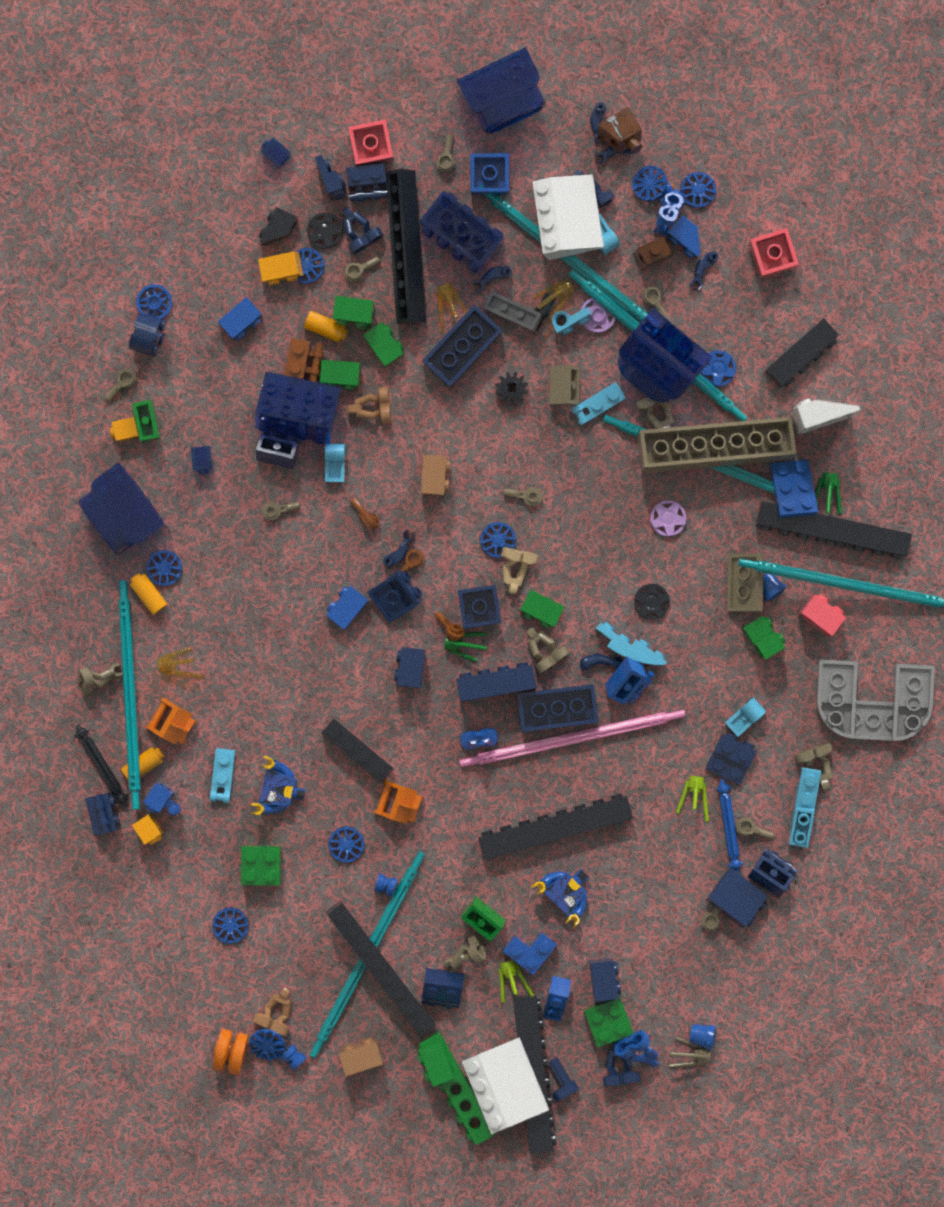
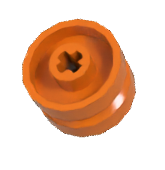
M222 1028L214 1050L212 1070L222 1072L227 1061H229L228 1073L239 1076L249 1034L239 1032L234 1043H232V1030Z

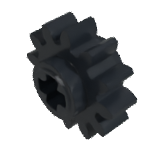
M506 372L507 378L500 376L501 383L495 384L496 387L500 388L495 394L502 395L499 400L500 402L506 399L507 405L510 404V401L517 405V399L524 401L522 394H528V391L524 390L528 383H522L524 376L517 378V372H514L513 376ZM509 384H510L511 386H512L513 384L516 385V387H515L516 392H515V393H513V392L509 393V392H508V385H509Z

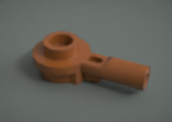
M356 498L350 501V504L359 512L358 515L367 527L374 530L375 527L378 528L380 526V519L371 512L369 514Z
M418 549L408 551L405 557V565L401 570L408 573L411 568L420 567L424 562L422 551Z
M440 611L435 614V618L444 626L448 639L459 641L464 636L465 631L460 625L452 624Z

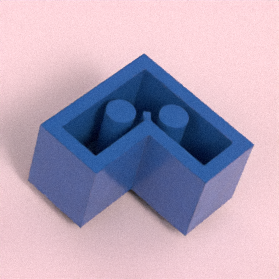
M542 931L530 946L514 935L503 948V952L534 975L557 946V943Z

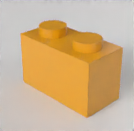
M295 251L258 259L262 282L268 283L269 286L278 285L281 280H287V282L296 281L298 277L303 276L300 253Z
M148 814L132 825L144 845L148 843L153 845L162 839L161 835L164 831L153 814Z

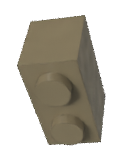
M572 365L550 366V391L548 394L550 405H579L580 367Z

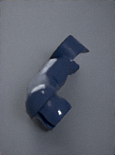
M598 102L594 106L590 117L592 131L595 133V145L596 140L600 138L598 136V124L602 121L606 112V106L603 102Z
M609 146L603 153L594 155V157L598 155L602 157V161L596 164H603L606 158L620 152ZM628 148L620 154H632L633 152Z
M709 252L697 262L694 272L695 278L689 284L692 287L694 282L697 283L698 288L696 291L702 288L701 278H703L705 270L717 262L719 258L717 252Z
M508 266L490 268L481 277V280L472 283V285L476 283L480 285V289L475 292H481L483 286L493 279L509 278L512 275V269Z
M405 530L403 533L404 540L400 543L398 550L385 556L383 564L387 567H392L404 560L409 549V542L415 539V534H412L411 538L407 539L406 534L409 530Z
M596 653L582 657L579 666L585 671L589 670L590 666L596 664L611 665L617 669L623 660L621 657L611 659L609 656Z

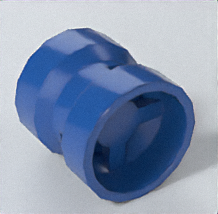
M379 873L374 892H383L387 896L392 897L397 879L393 877L387 878L384 874Z
M292 1044L280 1059L283 1062L289 1063V1067L295 1071L307 1056L299 1053L297 1047Z

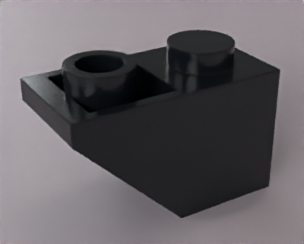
M278 207L274 211L271 210L267 218L269 223L266 228H262L259 234L260 243L265 246L290 237L298 221L297 216Z

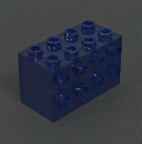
M443 190L420 219L421 232L429 239L431 237L436 239V244L443 250L449 249L452 257L457 261L461 262L463 260L467 263L466 267L475 274L476 272L481 274L504 245V234L497 228L493 229L489 226L488 221L483 217L476 216L469 206L458 202V198L452 193H447Z
M265 372L255 412V428L261 432L267 433L270 431L284 437L293 436L302 441H315V443L320 445L330 444L340 406L341 388Z

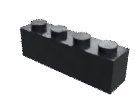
M823 318L765 371L780 388L783 385L787 387L795 380L793 376L796 373L802 374L809 368L807 364L812 359L816 362L824 355L821 352L826 347L830 349L838 342L836 338L839 334Z
M335 718L321 733L380 783L392 770L393 767Z

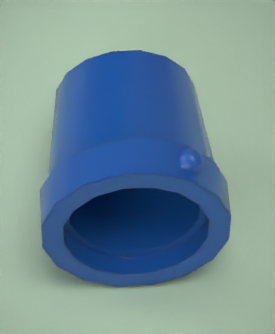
M764 574L763 601L769 602L786 589V584L781 583L775 575Z
M693 1024L689 1043L712 1050L716 1026Z

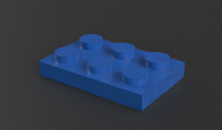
M798 460L771 463L770 471L779 518L817 515L818 508L809 461Z

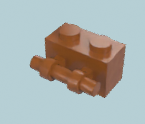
M291 338L284 373L285 378L304 381L305 374L307 373L310 374V382H317L318 375L321 372V369H319L321 358L323 359L324 352H322L323 344L316 343L315 350H310V341ZM309 356L313 357L312 367H307Z

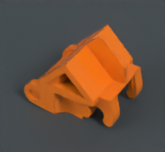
M162 697L160 700L162 701L150 723L146 724L145 727L173 744H176L178 741L185 745L187 741L186 736L191 727L196 725L197 720L192 719V714ZM169 705L172 707V710L161 730H158L156 726Z
M384 780L383 784L385 785L377 809H374L373 813L405 824L408 821L416 822V813L424 797L417 795L418 791ZM394 787L398 791L389 814L384 812L391 788Z

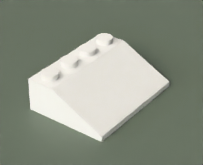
M593 175L550 177L532 182L542 251L548 260L604 248Z
M810 399L799 402L793 408L790 417H792L796 435H800L850 418L860 411V407L819 400L811 402Z
M520 1037L462 1061L491 1134L549 1110Z

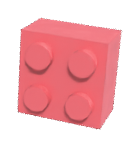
M386 120L348 127L356 166L394 161Z
M788 228L759 236L749 241L760 279L797 268L799 265Z
M812 595L798 615L827 637H831L846 619L843 615L845 612L837 606H830L828 604L829 600L823 595Z

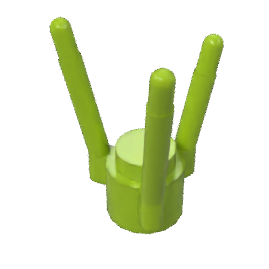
M689 776V781H685V788L676 810L677 814L681 811L689 788V792H694L692 809L696 810L698 793H701L702 789L705 822L709 821L706 795L707 783H704V777Z
M514 960L500 964L501 968L498 971L502 1003L505 1002L504 975L505 978L509 977L514 995H517L513 978L516 972L528 994L534 995L520 970L519 964H515Z

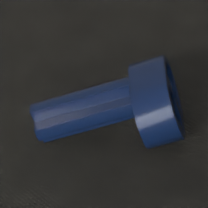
M558 1057L547 1062L561 1085V1088L551 1093L556 1102L579 1089L575 1080L571 1081Z

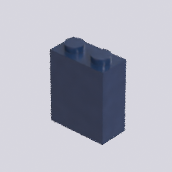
M730 868L722 876L706 898V901L738 926L744 928L746 926L750 927L755 921L756 917L754 915L758 910L761 911L767 904L765 900L768 895L734 869Z

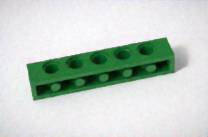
M440 1031L420 1041L419 1048L440 1040L442 1041L455 1079L438 1086L442 1092L446 1091L449 1096L446 1100L451 1109L455 1107L458 1112L456 1118L460 1125H465L468 1131L465 1134L469 1141H474L478 1145L494 1136L496 1132L491 1134L473 1089ZM453 1084H459L462 1089L459 1093L455 1094L450 1090V1087ZM468 1101L471 1107L469 1110H462L460 1103ZM472 1118L480 1120L481 1123L478 1127L470 1125L469 1122Z

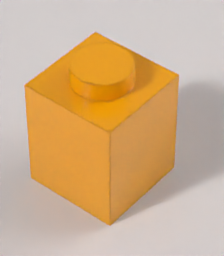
M135 417L112 422V427H110L112 439L115 438L117 442L139 438Z

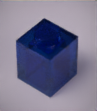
M274 137L271 140L267 139L261 146V154L278 169L291 156V152Z
M211 446L191 447L193 471L198 472V475L209 474V471L213 470Z

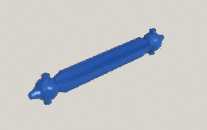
M721 779L716 791L721 793L720 806L728 856L731 859L728 868L739 872L743 862L738 860V841L731 797L728 794L731 786H728L724 779Z

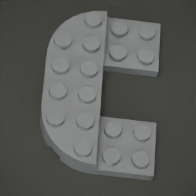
M819 660L816 707L822 722L835 734L852 739L899 741L916 735L929 721L933 709L935 666L895 664L894 702L856 700L858 662Z

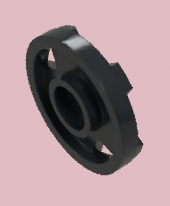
M319 213L309 221L307 235L313 245L318 248L328 249L339 243L343 235V227L335 215ZM324 216L322 221L317 220V218ZM333 219L338 223V225L333 224ZM311 227L315 230L312 235L310 234ZM339 234L338 238L333 241V236ZM322 240L325 243V245H321L316 242Z
M658 584L642 586L634 597L636 611L646 619L653 620L662 617L670 605L667 591ZM648 587L647 593H640L643 589ZM657 588L661 589L664 594H659ZM637 601L642 604L640 610L638 608ZM667 602L666 608L663 611L662 604ZM653 612L656 616H647V614Z

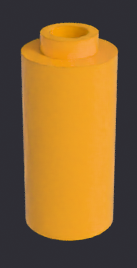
M314 311L309 312L304 324L305 329L338 343L340 340L344 341L348 333L346 326L338 325L333 319Z
M138 573L130 579L132 582L130 587L152 615L157 614L168 605L145 574L141 575Z
M152 746L139 755L140 778L163 762L162 758L164 755L158 747L155 749ZM126 764L121 770L128 779V764Z

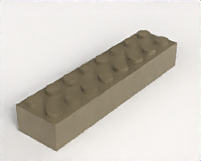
M792 417L640 430L637 435L641 473L793 460L797 454Z

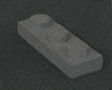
M493 291L490 292L483 307L485 310L534 332L543 314Z

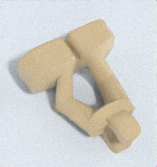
M503 547L501 556L509 561L502 565L503 582L506 583L505 591L510 594H516L518 586H522L528 565L536 564L539 555ZM520 561V569L516 577L512 578L510 567Z

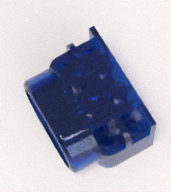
M526 47L456 80L458 93L460 92L465 106L470 114L477 118L485 134H492L536 114L546 105L545 99L538 87L539 73Z
M652 308L620 347L617 364L620 373L629 383L649 399L663 403L672 399H678L708 364L712 356L656 309Z
M119 462L92 482L91 491L78 500V504L84 514L116 555L123 554L133 545L145 543L161 530L168 528V525L127 469Z

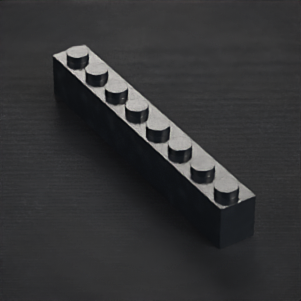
M395 169L386 172L396 324L414 325L426 322L415 170Z
M763 501L760 502L755 524L760 526V530L771 531V528L777 529L779 534L789 535V533H795L797 538L808 539V536L814 537L816 542L827 544V541L835 542V546L844 548L846 545H851L853 550L864 552L865 549L872 550V554L883 556V553L891 554L890 558L902 560V557L908 556L912 537L911 533L818 513L817 515L779 518L777 504Z
M620 793L611 796L612 800L604 802V799L592 801L593 805L586 807L585 804L574 806V810L570 812L563 809L556 811V815L548 817V814L538 816V821L531 823L528 819L518 822L519 826L513 828L511 824L500 827L499 832L493 833L492 830L482 832V836L478 838L484 860L633 819L628 798Z
M340 900L325 912L418 1035L421 1037L434 1027L435 1023L342 901Z
M536 995L513 997L517 1038L520 1037L547 1106L552 1107L551 1095H547L546 1088L550 1087L549 1076H545L544 1068H548L547 1056L543 1057L542 1049H546L545 1038L540 1036V1030H544L543 1020L538 1018V1011L541 1010V1001L536 999ZM548 1110L526 1120L530 1153L553 1151V1146L556 1145L555 1134H551V1126H554L553 1114L549 1115Z

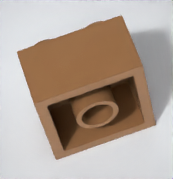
M423 455L421 496L444 497V494L448 493L449 480H445L446 474H450V461H447V456Z
M372 1036L362 1039L360 1044L354 1045V1043L343 1045L342 1050L339 1052L345 1076L383 1065L384 1062L377 1038L372 1039Z

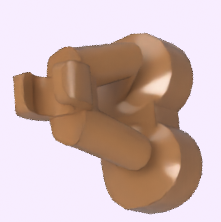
M379 387L378 397L370 393L355 399V404L347 405V412L349 414L356 413V417L373 420L380 416L383 424H392L389 387ZM373 401L379 403L380 408L377 411L369 412L363 410L362 406Z
M283 988L280 995L275 993L264 1006L265 1014L255 1013L252 1022L286 1036L289 1027L283 1022L289 1018L292 1001L287 999L290 990ZM280 1002L282 1003V1014L276 1020H273L271 1018V1009Z

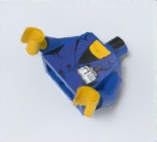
M264 756V758L268 759V763L266 765L260 764L266 768V774L259 803L251 804L257 807L256 812H250L253 815L275 814L284 811L287 806L291 805L292 798L304 800L306 789L295 787L297 779L294 778V773L284 763L273 760L268 756Z
M580 869L573 877L568 872L557 871L549 873L531 886V888L535 886L539 888V892L536 895L544 892L569 916L566 924L570 920L574 922L572 928L579 924V919L585 911L588 898L586 889L581 885L589 876Z

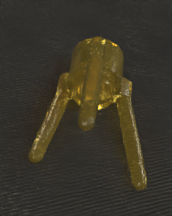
M566 279L561 282L557 281L554 285L534 295L537 298L553 289L555 292L539 304L537 309L545 306L556 296L560 299L564 297L549 317L548 322L552 321L553 315L559 312L572 297L571 293L574 289Z
M446 283L437 287L439 293L436 294L442 333L444 332L442 299L444 302L449 303L454 318H457L452 301L454 296L464 313L468 312L456 288H453L452 283Z
M192 647L158 657L159 672H165V675L205 677L204 674L172 670L175 669V665L195 661L194 659L175 660L171 658L191 651Z

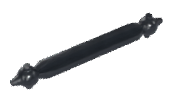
M76 725L75 738L82 739V745L111 793L117 796L115 803L127 807L129 794L122 793L121 785L92 738L87 736L89 729Z

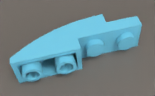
M600 622L596 627L597 631L611 640L606 647L615 653L643 664L665 665L667 663L664 660L666 656L658 650L654 653L649 649L650 644L643 639H640V641L635 639L631 645L629 644V638L622 633L617 635L613 632L615 628L607 622L604 624Z
M803 767L801 769L793 809L789 845L808 848L821 770Z

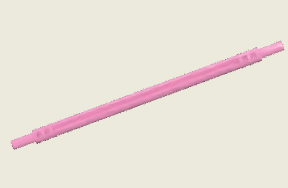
M684 710L667 714L662 712L479 753L478 756L459 761L461 767L479 763L480 765L666 724L667 721L684 718L686 715Z

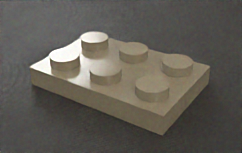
M728 554L727 611H763V573L756 572L755 569L738 566V560L740 558L755 562L758 560L764 561V554Z

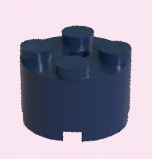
M140 313L133 326L135 329L134 333H131L129 349L156 357L159 350L158 345H162L165 334H162V331L165 330L167 321Z

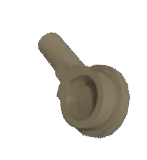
M450 134L446 135L444 152L436 160L438 170L443 173L452 171L455 166V160L451 155L454 136Z
M376 256L363 264H348L344 271L345 277L351 282L359 281L365 270L381 263L379 257Z
M655 286L645 288L642 293L643 301L654 306L662 322L668 320L669 317L660 303V290Z
M127 368L122 369L118 373L116 385L105 395L106 399L111 401L123 387L133 386L137 379L135 372Z
M530 487L526 491L505 488L504 496L524 499L525 503L529 506H536L542 500L541 491L535 487Z
M267 502L262 508V515L265 519L274 521L281 513L300 509L299 502L280 506L275 502Z
M742 817L736 822V831L741 836L755 834L769 840L773 837L772 832L756 827L750 818Z
M714 907L712 912H707L702 916L701 925L705 930L714 931L719 927L720 911Z

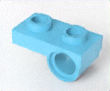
M599 213L604 248L600 250L606 256L620 247V241Z
M587 307L572 316L559 311L553 315V327L558 334L563 333V335L572 332L574 330L573 327L577 324L581 326L589 322V317L593 316L590 308ZM564 315L567 319L566 324L560 326L558 319Z
M325 444V482H345V444Z
M752 697L725 724L739 737L747 728L766 713V710Z

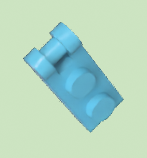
M617 382L573 407L571 412L573 415L576 414L579 419L578 423L582 426L623 401L626 397ZM587 408L590 414L585 416L582 409Z
M216 748L210 802H216V800L223 801L226 804L230 802L235 750ZM218 787L225 788L224 794L217 793Z

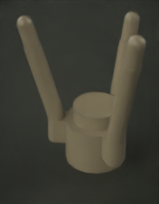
M676 1037L677 1041L698 1049H694L693 1053L669 1052V1056L693 1058L692 1062L669 1064V1068L709 1064L710 1050L690 1044L689 1040Z

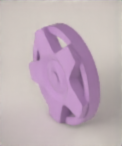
M590 298L583 304L581 310L593 301V306L587 307L590 308L593 316L589 317L590 321L583 325L589 331L595 333L604 332L614 324L615 317L613 316L612 321L609 323L608 317L612 314L593 298ZM597 325H599L600 327H602V329H594V328H595Z
M662 501L651 512V525L662 536L677 535L686 524L685 510L675 501ZM664 504H671L669 508L663 506ZM679 509L681 510L683 517L678 515ZM656 511L658 517L654 520V513ZM675 526H681L677 531L674 532ZM664 527L666 533L660 531L658 528Z

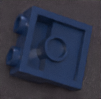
M322 155L315 157L329 198H334V200L344 198L343 189L346 186L342 174L338 175L336 170L332 171L328 159L324 160Z
M401 569L386 577L384 581L367 592L388 623L399 618L422 601L421 590L418 587H413L410 583V575Z
M727 732L726 736L721 734L705 769L740 785L757 751L754 750L755 745L746 741L742 744L736 741L738 737Z

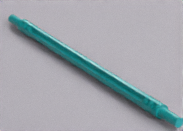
M484 195L492 202L494 207L541 243L539 227L499 195ZM570 255L560 258L640 322L643 321L656 332L661 329L662 326L650 318L645 310L578 257Z
M574 269L571 270L568 275L582 286L581 289L720 407L726 412H731L740 421H745L748 418L734 406V402L591 281L585 280Z
M605 415L603 422L620 428V431L637 437L640 430H647L626 420L621 421ZM734 465L710 467L775 494L773 482Z
M740 558L738 560V566L755 569L756 572L935 608L944 607V599L939 596L760 560L757 562Z
M120 580V599L118 603L129 791H131L132 810H140L139 790H141L130 599H128L127 580Z
M421 851L416 855L411 867L407 868L370 937L377 948L418 874L417 870L426 855ZM360 958L317 1035L318 1039L309 1054L314 1058L317 1057L324 1042L328 1041L367 968Z

